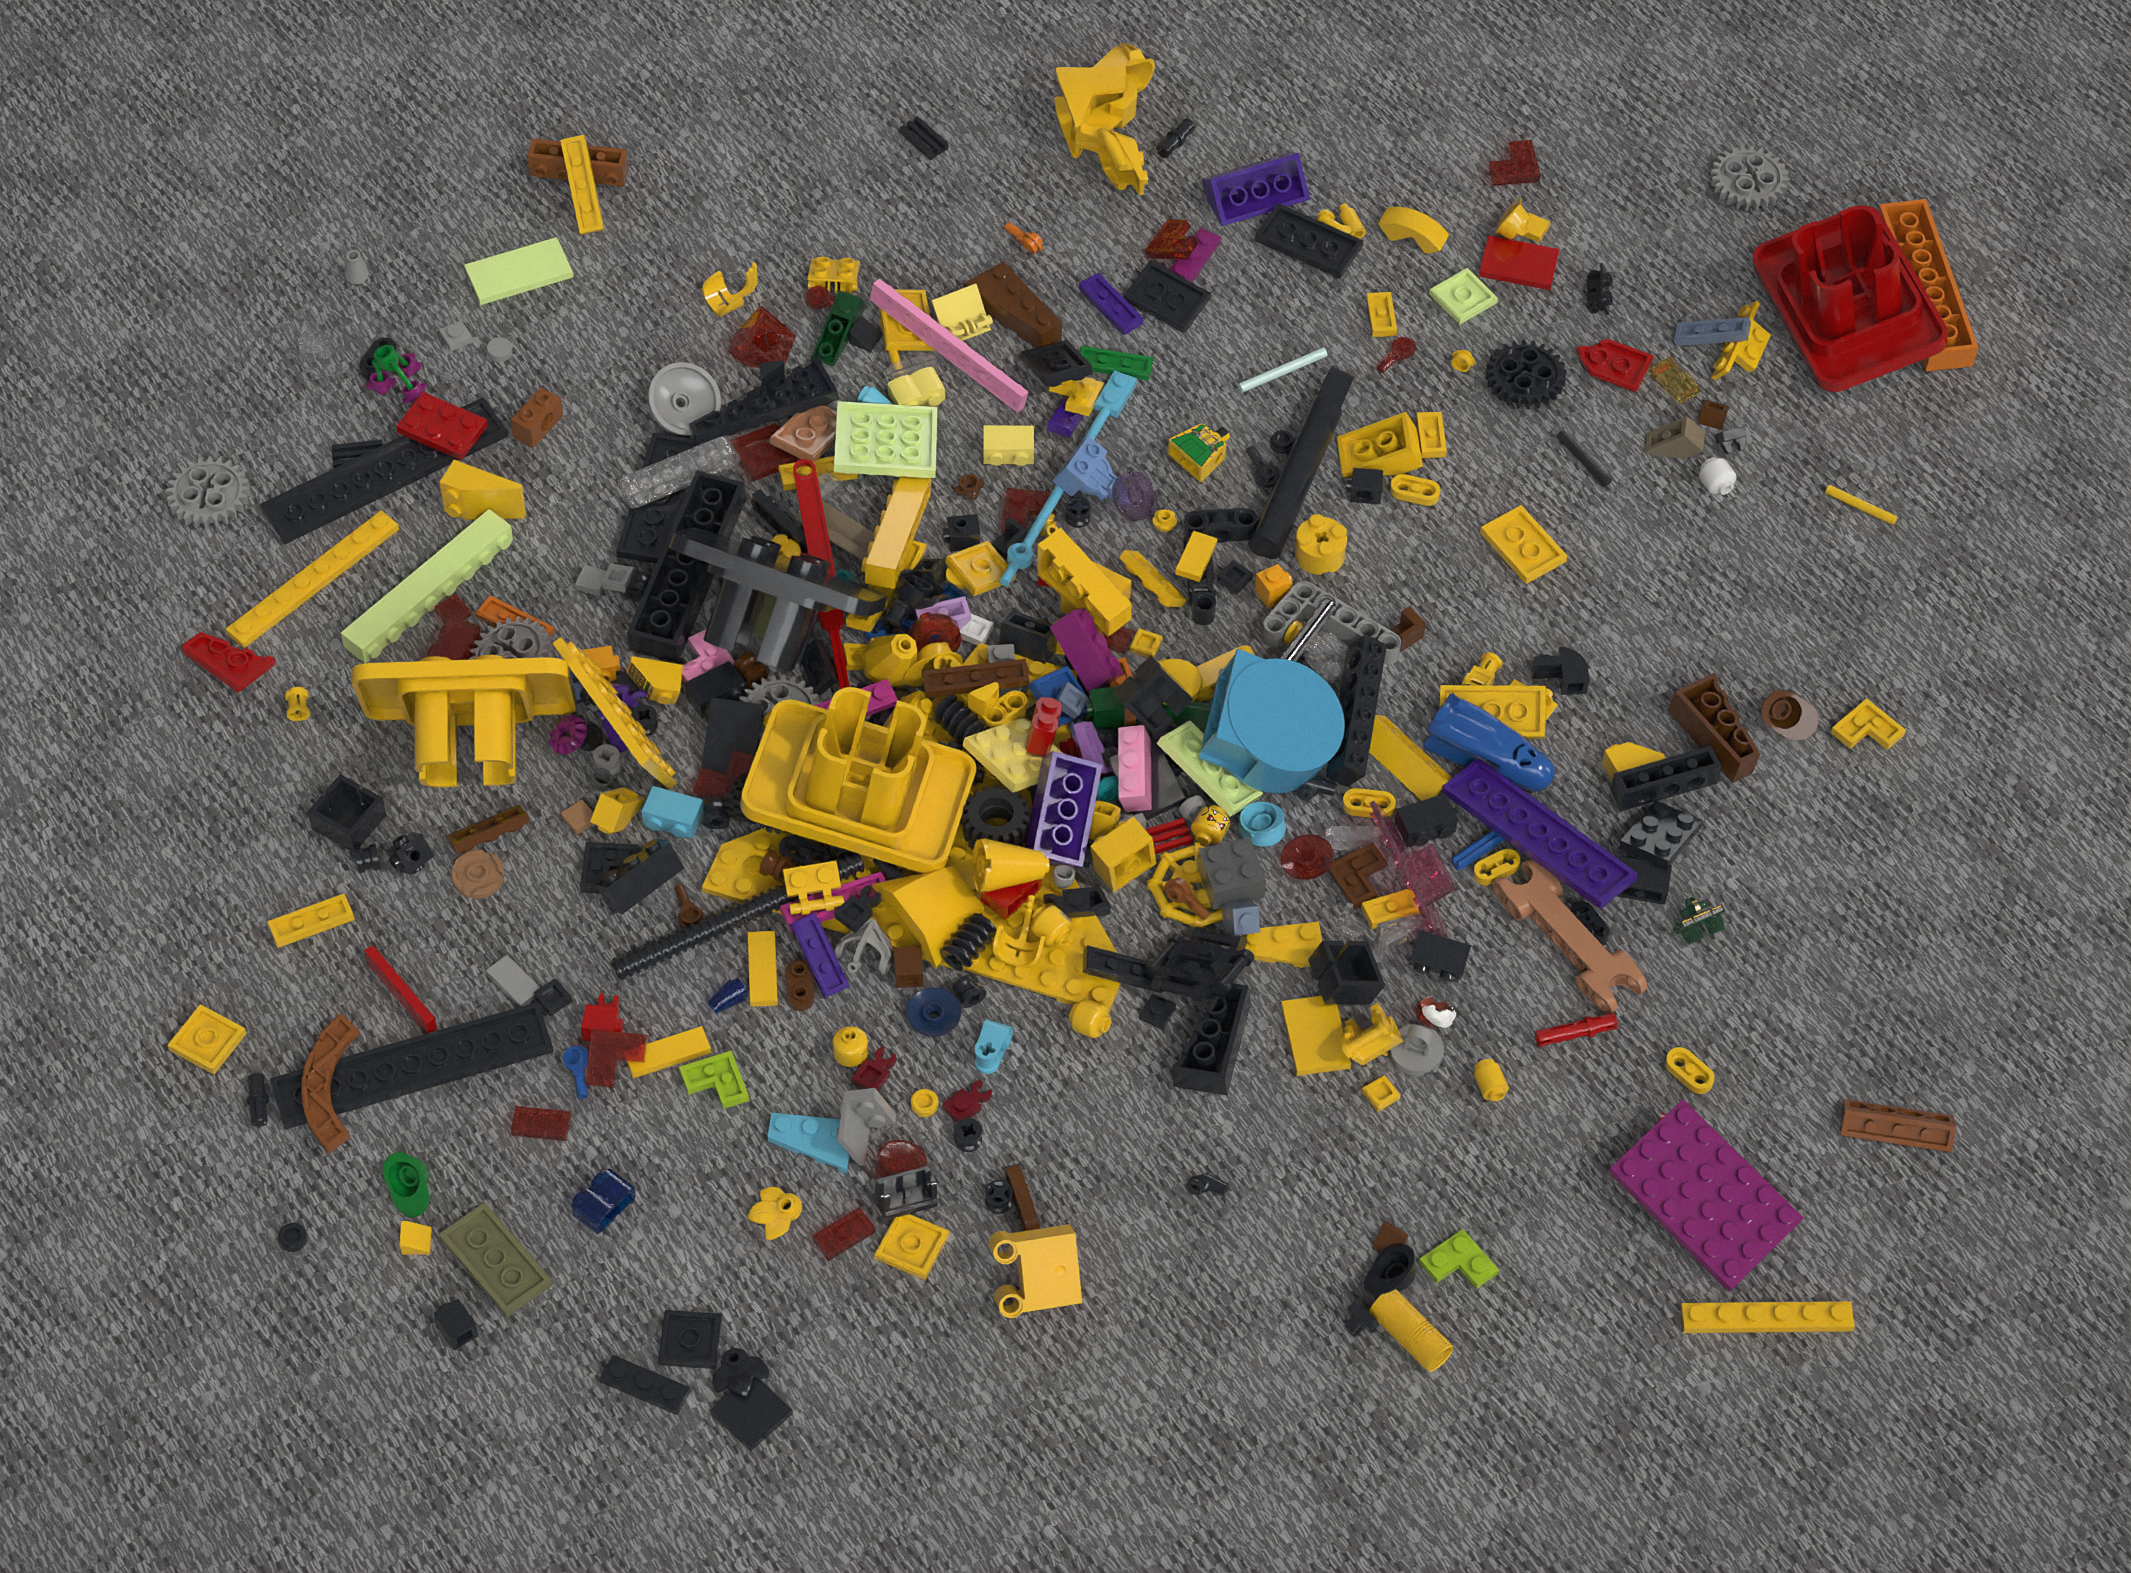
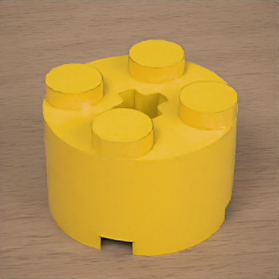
M1320 514L1312 515L1310 519L1299 526L1296 533L1295 557L1299 566L1306 572L1315 575L1337 571L1345 560L1347 529L1331 518L1323 517Z

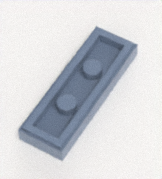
M1749 317L1679 322L1677 323L1674 336L1675 346L1748 341L1751 321Z

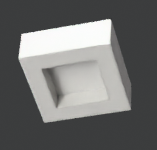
M971 614L972 619L960 629L959 638L978 646V644L986 642L994 629V623Z

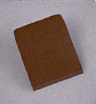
M1705 400L1698 424L1722 430L1729 406Z
M1384 1221L1373 1244V1249L1381 1253L1392 1245H1407L1408 1234Z

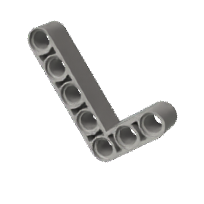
M1301 581L1295 584L1269 613L1263 623V642L1270 647H1278L1284 643L1285 634L1294 621L1303 622L1305 618L1309 619L1323 599L1329 598L1335 602L1337 607L1322 628L1349 644L1367 634L1387 645L1384 659L1385 665L1394 664L1399 659L1401 639L1396 633L1308 581Z

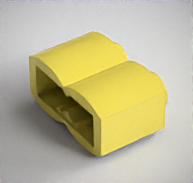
M933 367L920 369L911 375L900 376L887 383L888 395L894 405L935 407L945 400V388Z

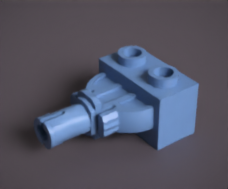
M1089 435L1074 449L1052 480L1071 497L1078 490L1088 495H1096L1101 500L1108 497L1123 511H1126L1135 500L1118 486L1119 478L1112 473L1110 464L1104 458L1108 451Z

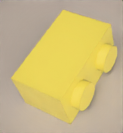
M984 425L983 464L994 466L1001 464H1016L1019 466L1034 464V426Z

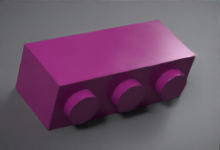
M1085 608L1071 611L1050 626L1088 693L1092 689L1107 687L1124 674L1120 668L1119 661L1110 652L1106 639L1099 633L1094 624L1093 617Z

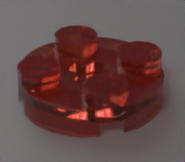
M923 613L920 615L919 620L913 624L909 632V636L916 641L917 654L923 647L931 643L947 642L951 651L955 653L961 645L962 638L958 622L945 614ZM939 634V636L941 637L936 638L934 641H931L930 638L932 635Z

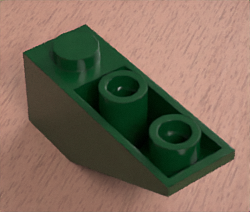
M838 290L811 358L817 356L820 362L835 366L849 342L851 328L858 318L862 317L866 307L865 302L860 297Z

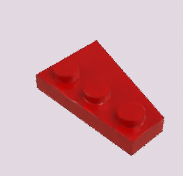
M199 632L182 645L183 654L237 693L275 665V658L267 655L263 658L255 655L251 649L244 648L241 650L232 647L228 641L203 632Z

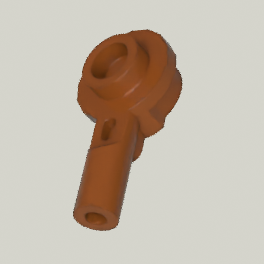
M1177 877L1170 879L1165 884L1166 895L1171 901L1179 904L1184 903L1203 921L1210 916L1211 913L1196 901L1197 898L1192 894L1193 889L1190 888L1184 879Z

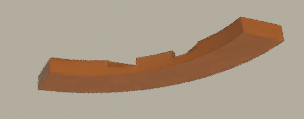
M342 1013L334 1018L319 1035L312 1052L308 1054L302 1076L301 1095L306 1119L313 1135L328 1154L332 1153L350 1138V1133L342 1125L333 1109L331 1081L339 1058L360 1033L359 1029Z

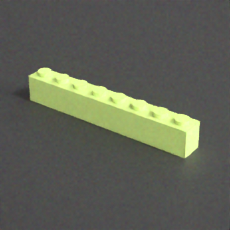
M490 509L487 510L341 632L344 648L363 663H367L372 658H377L381 654L382 649L388 644L396 642L400 638L401 633L407 628L415 626L420 617L426 612L433 611L437 607L438 602L444 597L452 595L457 586L463 581L471 579L475 571L482 565L489 564L494 555L500 550L507 549L513 540L511 525Z

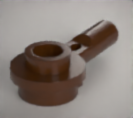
M682 884L677 885L674 890L681 905V911L678 915V923L681 928L684 926L688 928L691 923L697 924L700 919L704 921L703 911L695 906V903L690 902L685 886Z

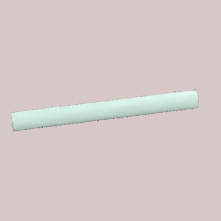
M1324 347L1241 382L1238 384V389L1241 393L1327 357V351Z

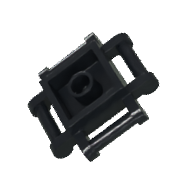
M1196 926L1189 940L1184 939L1177 933H1173L1168 938L1167 945L1155 960L1150 961L1145 966L1144 972L1149 978L1153 979L1152 991L1158 993L1166 991L1191 997L1193 1001L1203 1002L1205 999L1212 1000L1215 993L1226 995L1231 990L1233 981L1245 966L1251 965L1255 957L1250 950L1245 949L1246 937L1240 935L1232 937L1210 932L1204 927ZM1204 942H1209V943H1214V944H1218V945L1227 946V947H1229V949H1227V948H1222V947H1218V946H1213V945H1209V944H1204ZM1169 960L1170 964L1167 966V968H1163L1165 963Z

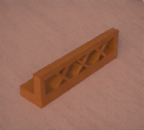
M1843 1099L1841 1136L1952 1152L1957 1127L1954 1115Z

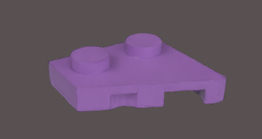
M1081 722L1073 725L1075 730L1073 738L1076 745L1080 747L1081 759L1103 764L1101 775L1113 773L1112 764L1106 766L1101 753H1104L1105 749L1098 738L1092 722Z

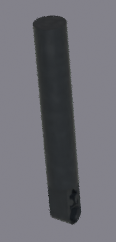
M1331 366L1317 397L1313 398L1309 404L1249 539L1248 545L1250 550L1258 556L1272 560L1277 559L1281 555L1342 416L1341 407L1354 376L1334 366Z

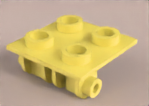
M976 283L931 300L939 324L948 329L950 333L961 341L991 330L990 325L993 324V320L990 315L986 316Z

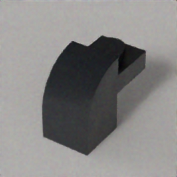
M1559 647L1557 656H1534L1532 666L1533 679L1559 678L1561 695L1587 694L1590 681L1588 666L1585 659L1578 652L1570 648Z

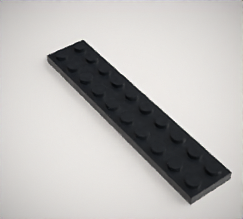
M483 397L461 407L487 419L488 422L487 428L465 457L508 437V430ZM403 435L261 503V511L283 543L287 544L451 465L453 460L459 461V459Z
M535 1002L339 1058L331 1081V1102L336 1115L553 1053V1046L539 1003ZM304 1069L270 1078L284 1130L308 1123L301 1095Z

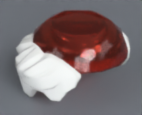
M1432 996L1424 998L1421 1002L1417 1001L1415 1014L1423 1025L1430 1028H1447L1452 1025L1456 1012L1447 1002L1436 1003L1433 1001L1434 998Z

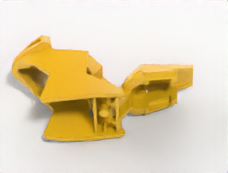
M1119 43L1094 67H1057L1056 75L1064 97H1055L1054 104L1056 116L1072 158H1079L1083 149L1096 152L1102 166V171L1115 188L1124 190L1127 188V185H1132L1138 195H1144V185H1148V175L1146 170H1142V166H1144L1143 152L1138 151L1135 139L1112 130L1117 127L1123 128L1135 117L1137 93L1144 90L1153 76L1155 63L1152 58L1141 52L1134 45Z

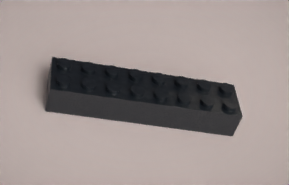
M696 470L627 632L629 650L679 662L715 575L707 571L709 563L669 548L673 532L700 528L730 538L746 501L744 482Z

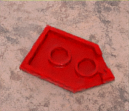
M1610 339L1599 341V344L1587 347L1584 345L1576 348L1590 376L1633 392L1638 391L1654 358V355Z

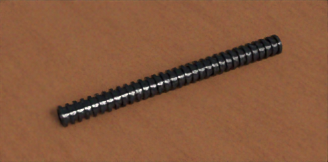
M851 852V855H843L844 858L842 859L840 857L836 858L840 883L843 878L847 880L850 875L856 876V872H864L865 867L858 853ZM783 882L782 886L775 885L773 890L769 888L766 893L760 892V896L756 897V895H753L751 900L744 899L742 904L738 902L735 907L731 905L728 907V910L722 909L720 914L715 912L711 918L706 916L704 921L700 919L697 924L691 923L688 928L684 926L682 931L677 929L673 935L668 933L666 938L659 937V941L653 940L650 945L646 943L642 949L637 947L635 952L630 950L626 956L622 954L619 959L615 957L612 959V965L618 978L623 981L627 975L632 977L634 972L638 974L643 968L647 970L649 965L654 967L658 961L663 963L665 958L669 960L674 954L678 956L681 951L687 952V948L694 949L696 944L701 946L705 940L709 942L712 937L718 938V934L725 935L727 930L732 932L734 927L741 928V924L745 923L747 925L750 920L756 921L759 916L763 918L765 913L772 914V910L778 911L780 906L793 902L796 899L799 900L798 896L787 898L785 882Z

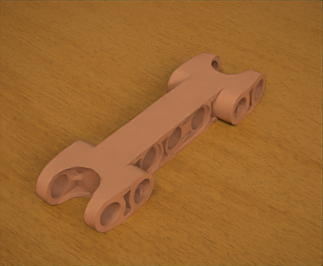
M1529 858L1522 863L1523 872L1529 879L1528 883L1517 885L1503 877H1499L1492 882L1495 895L1516 921L1521 922L1525 918L1530 917L1539 928L1542 927L1541 930L1557 947L1560 946L1558 949L1574 966L1577 965L1576 968L1581 973L1575 978L1577 987L1602 1012L1609 1014L1618 1008L1617 1002L1610 990L1612 986H1626L1637 995L1647 990L1646 979L1635 962L1623 950L1618 949L1610 954L1558 898L1563 894V888L1558 879L1537 862Z

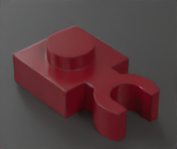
M878 1048L875 1053V1061L866 1059L851 1078L852 1084L860 1089L875 1088L879 1092L890 1077V1071L887 1069H891L896 1064V1054L893 1053L889 1059H883L882 1057L885 1054L884 1048Z
M977 1080L973 1083L969 1093L964 1088L960 1089L942 1104V1109L957 1123L964 1118H972L981 1111L979 1102L983 1103L991 1099L992 1090L989 1089L985 1093H979L978 1090L983 1086V1082Z

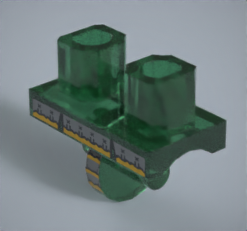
M1690 897L1685 900L1686 908L1680 910L1682 917L1689 915L1690 918L1679 922V925L1672 928L1676 935L1681 933L1686 943L1690 945L1704 938L1698 925L1704 923L1710 936L1725 929L1721 917L1725 909L1721 904L1702 912V909L1707 908L1706 902L1704 900L1697 902L1695 898Z

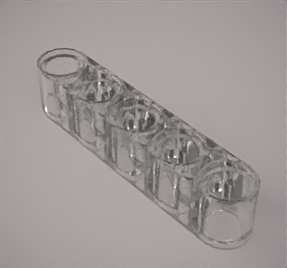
M718 437L626 475L619 481L618 488L628 505L632 508H637L689 487L696 470L718 475L734 468L740 462V455L728 437Z

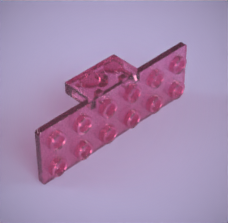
M1375 801L1370 802L1373 809L1370 815L1377 827L1380 826L1384 833L1381 834V837L1386 846L1392 848L1394 854L1391 857L1398 869L1402 868L1405 874L1402 876V879L1407 888L1413 890L1415 894L1413 901L1420 912L1423 911L1427 917L1423 920L1430 933L1452 939L1434 902L1457 890L1436 847L1431 843L1410 856L1391 817Z

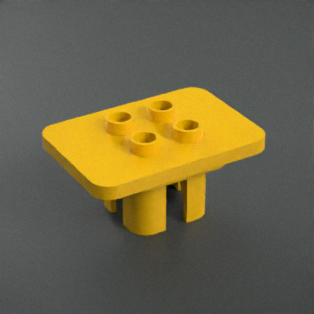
M481 655L473 660H451L446 657L433 656L422 658L416 662L364 663L352 668V687L367 718L377 721L406 720L408 724L414 725L415 770L419 772L420 783L428 787H457V726L474 725L475 762H483V785H510L517 781L516 724L533 720V716L567 715L576 711V693L568 662L559 658L505 659L498 655Z
M847 687L838 690L833 695L828 710L791 699L777 703L772 709L742 791L740 808L748 819L920 873H930L945 867L960 824L963 807L966 805L976 773L975 761L969 754L922 739L926 727L925 715L916 706L897 700L890 729L866 722L865 718L872 692L859 688Z

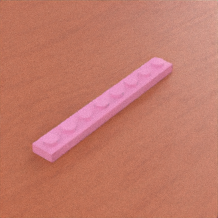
M881 279L873 283L870 301L1014 411L1019 413L1024 408L1028 391L1020 384H1017L1003 371L971 349L965 342L950 333L948 329L941 326L928 314L912 304L910 300L900 295L890 285H887Z

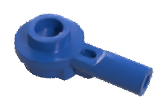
M571 1046L564 1052L563 1062L565 1067L573 1072L577 1098H587L588 1091L584 1069L590 1062V1054L583 1046Z

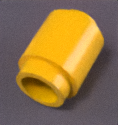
M1485 1059L1478 1062L1474 1066V1078L1483 1098L1491 1101L1501 1100L1505 1097L1509 1086L1499 1064L1495 1063L1493 1059Z

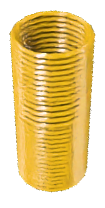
M1395 1289L1386 1294H1381L1372 1304L1369 1313L1427 1372L1436 1370L1449 1358L1453 1351V1345L1398 1290Z

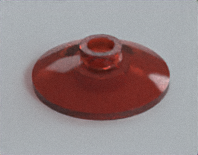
M1311 834L1292 839L1286 844L1281 853V864L1284 871L1291 877L1300 880L1314 879L1323 875L1331 867L1334 860L1331 844L1323 837Z

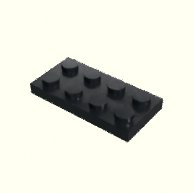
M1279 203L1255 234L1256 242L1341 279L1362 249L1364 241Z

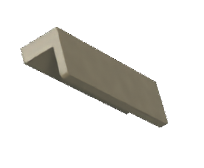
M822 501L829 541L863 561L864 557H868L870 541H875L874 532ZM799 511L795 519L802 523L801 514Z

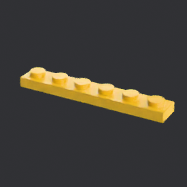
M1851 1301L1682 1303L1680 1307L1683 1333L1853 1331L1855 1328Z

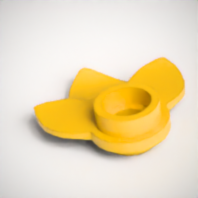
M768 1187L760 1191L762 1201L752 1206L747 1218L751 1222L765 1225L766 1239L774 1240L784 1235L789 1230L791 1221L800 1216L802 1202L795 1194H785L780 1188ZM788 1203H791V1206H790L789 1209H786V1210L783 1209V1208L785 1207V1205H787Z

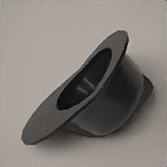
M1396 1244L1384 1249L1377 1256L1363 1283L1365 1290L1370 1294L1379 1295L1386 1294L1395 1289L1398 1292L1407 1289L1413 1283L1416 1274L1413 1249L1404 1244Z

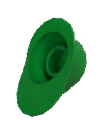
M402 1152L392 1153L384 1161L383 1176L393 1203L405 1216L410 1218L419 1217L425 1212L429 1204L428 1168L417 1157Z

